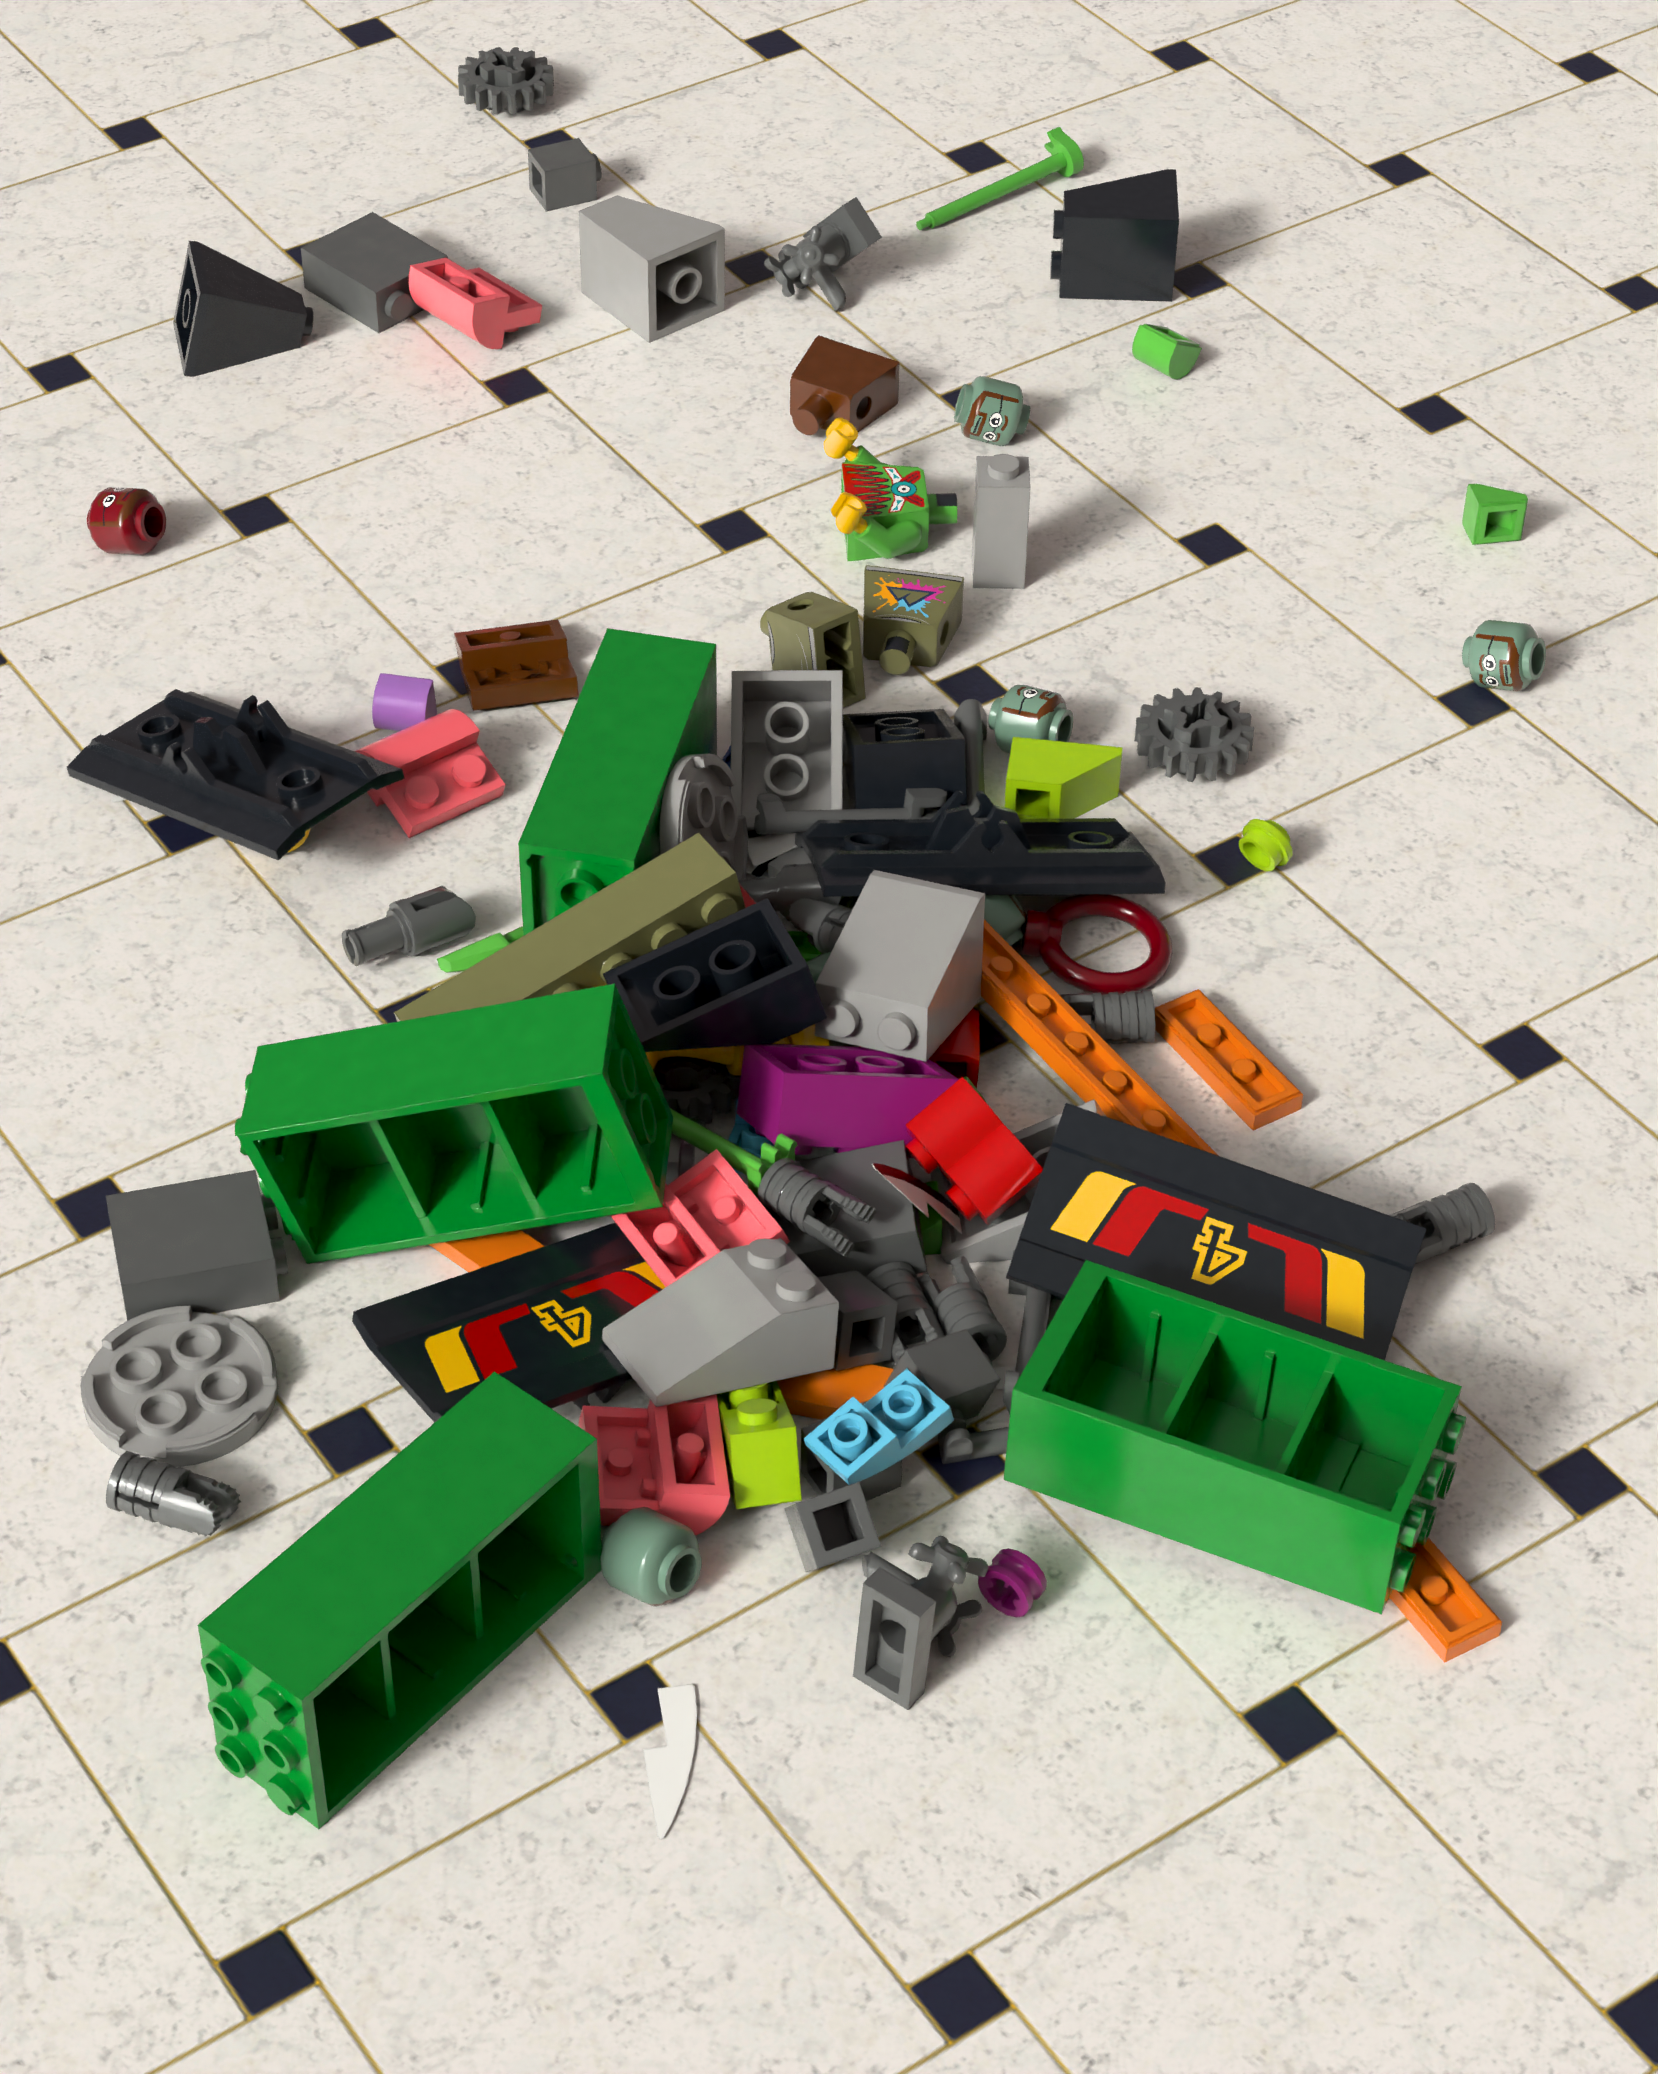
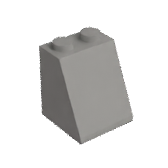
M618 195L579 211L581 292L647 342L651 343L725 311V229L722 226Z
M874 870L870 874L816 981V988L827 1019L815 1024V1036L926 1062L981 999L985 893Z

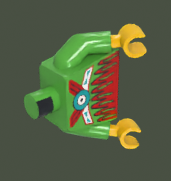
M836 418L826 430L827 438L824 441V450L829 457L834 459H840L843 456L846 458L845 462H842L841 494L831 508V513L836 517L837 528L845 535L847 561L881 557L892 559L899 555L923 552L928 548L929 524L957 523L956 493L927 494L924 470L919 467L888 465L880 462L862 445L857 447L852 445L858 437V432L852 423L843 418Z

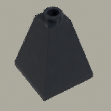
M189 241L173 320L184 376L195 377L300 348L302 336L311 335L314 318L312 307H305L302 294L200 242Z

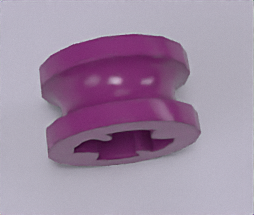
M1009 1548L998 1552L992 1559V1565L988 1566V1571L984 1577L978 1576L979 1589L987 1602L996 1610L1012 1617L1024 1616L1033 1606V1600H1037L1047 1587L1045 1575L1037 1563L1022 1552Z

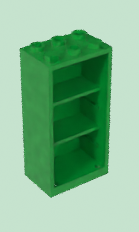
M607 628L518 843L523 936L661 855V805L665 786L673 767L686 755L707 753L717 755L716 644Z
M615 984L261 1045L257 1047L252 1073L246 1076V1098L242 1116L235 1122V1136H238L240 1140V1152L243 1155H248L258 1173L262 1193L266 1198L273 1200L282 1217L285 1234H291L292 1240L296 1242L307 1264L663 1207L673 1115Z
M1086 1260L1013 1388L1004 1480L1382 1615L1392 1590L1404 1593L1407 1588L1417 1554L1410 1552V1549L1416 1543L1424 1546L1428 1540L1437 1512V1507L1431 1506V1502L1436 1497L1445 1500L1450 1489L1457 1462L1446 1458L1448 1453L1452 1455L1456 1453L1467 1419L1462 1415L1456 1414L1462 1386Z
M493 1372L198 1624V1631L203 1656L201 1666L206 1674L210 1699L208 1710L213 1718L217 1743L215 1753L222 1765L238 1778L248 1776L264 1788L271 1801L285 1814L292 1816L294 1813H297L317 1829L325 1825L601 1571L600 1556L602 1544L597 1438L501 1375Z

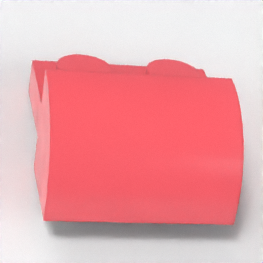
M448 258L410 265L409 290L414 302L425 311L489 349H502L504 332H515L519 330V327L540 323L542 311L540 303L479 267L466 270Z
M457 709L446 710L355 751L403 770L405 779L378 790L371 789L367 793L377 807L382 804L387 805L408 838L503 795L506 784L477 744L480 730L467 715Z
M717 1149L667 1185L665 1183L663 1207L610 1215L665 1287L724 1249L749 1245L757 1239L782 1238L786 1244L790 1242L780 1225Z
M717 1394L656 1407L651 1400L649 1401L648 1408L582 1407L579 1427L597 1438L601 1525L610 1526L628 1511L641 1507H648L690 1527L695 1536L706 1531L720 1519L728 1505L730 1490Z

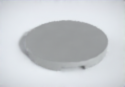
M710 753L690 754L682 757L673 767L665 786L661 805L660 853L663 854L693 835L700 833L736 872L738 880H745L748 862L746 816H737L736 806L729 787L734 786L736 779L728 765L719 756Z
M174 1306L136 1316L107 1334L102 1339V1348L90 1362L84 1376H81L80 1387L86 1420L94 1435L103 1445L120 1456L124 1452L130 1451L139 1454L140 1457L146 1456L156 1459L157 1462H165L174 1465V1467H182L217 1459L234 1451L250 1440L262 1428L272 1413L278 1394V1379L272 1349L264 1336L250 1323L238 1316L229 1319L215 1314L192 1312L191 1306Z

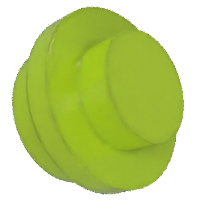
M1252 819L1244 826L1243 837L1239 840V848L1252 865L1263 871H1273L1276 866H1284L1292 858L1293 850L1290 845V836L1281 825L1272 820Z

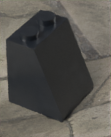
M1165 169L1064 191L1063 210H1054L1053 239H1061L1060 251H1051L1050 279L1059 280V298L1172 302L1179 228L1176 169Z

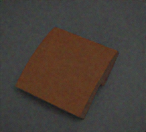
M558 619L454 633L459 664L473 711L579 697L577 675L568 658L567 638Z

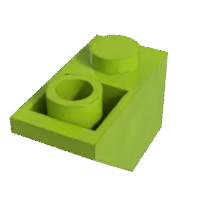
M1013 737L1006 776L1004 808L1015 810L1019 819L1077 818L1118 797L1123 747Z
M777 1381L717 1394L729 1490L735 1508L741 1509L802 1501L796 1425Z

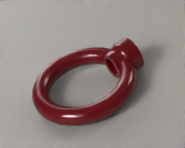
M1080 894L1056 903L1047 912L1027 911L1021 955L1041 957L1046 966L1058 978L1083 991L1090 993L1101 992V994H1108L1109 992L1125 993L1126 991L1138 992L1150 987L1161 979L1171 963L1173 954L1172 942L1163 923L1150 910L1127 898L1111 894ZM1086 916H1105L1118 919L1136 928L1146 938L1150 948L1149 956L1142 965L1128 971L1103 972L1077 963L1063 951L1060 945L1062 928L1068 922Z

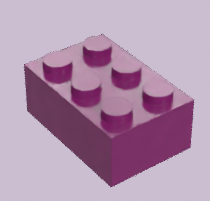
M794 1044L745 1045L736 1114L754 1127L756 1134L766 1137L773 1144H775L778 1135L781 1133L797 1142L795 1155H809L812 1153L813 1147H833L834 1152L841 1153L904 1140L906 1145L912 1140V1137L908 1134L905 1124L959 1079L930 1059L925 1062L864 1047ZM907 1150L908 1158H913Z

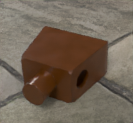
M818 335L791 376L790 415L792 416L794 426L802 434L814 435L820 428L827 430L836 418H843L852 423L857 432L861 431L898 404L900 362Z

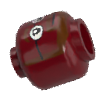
M109 487L99 492L91 503L87 514V526L95 544L104 552L144 555L153 550L163 537L166 529V515L155 495L146 489Z

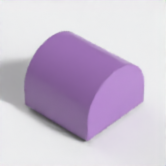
M380 673L372 705V719L375 728L401 731L437 715L433 680Z

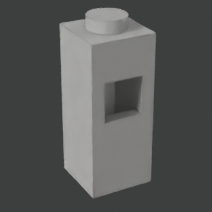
M1009 454L976 456L972 538L973 588H1025L1031 489L1029 457L1012 456Z

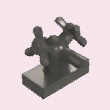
M857 197L842 205L820 223L813 226L811 230L803 235L804 239L796 246L784 245L778 254L779 261L772 256L765 260V267L773 271L776 280L782 285V293L785 297H791L795 294L794 285L799 289L806 288L813 276L834 311L844 308L846 293L833 272L882 238Z
M944 1536L936 1537L931 1547L923 1543H915L911 1546L908 1553L909 1556L919 1561L932 1563L927 1577L919 1580L870 1551V1554L862 1556V1569L867 1580L863 1582L853 1677L907 1710L925 1692L931 1641L938 1637V1647L941 1654L945 1657H952L956 1652V1645L952 1634L959 1629L961 1619L975 1618L982 1612V1606L977 1600H968L957 1605V1598L952 1587L954 1583L963 1584L966 1572L984 1577L988 1571V1564L981 1558L968 1557L962 1548L949 1543L948 1539Z

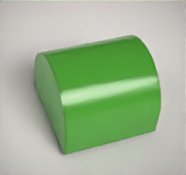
M1144 324L1140 325L1132 345V353L1134 358L1172 379L1178 380L1190 372L1202 348L1199 347L1200 344L1167 327Z

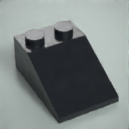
M944 709L843 714V761L850 800L855 809L904 808L906 789L909 788L942 789L947 792L946 801L955 791L960 790L965 796V800L961 805L967 804L965 738ZM929 807V808H933V809H938V810H939L941 807Z
M768 898L603 973L607 985H616L645 1052L773 1044L827 1019L809 966Z

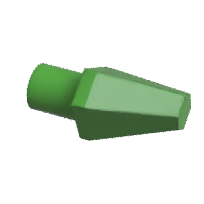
M523 926L504 935L500 932L437 958L439 968L446 973L465 971L523 936Z

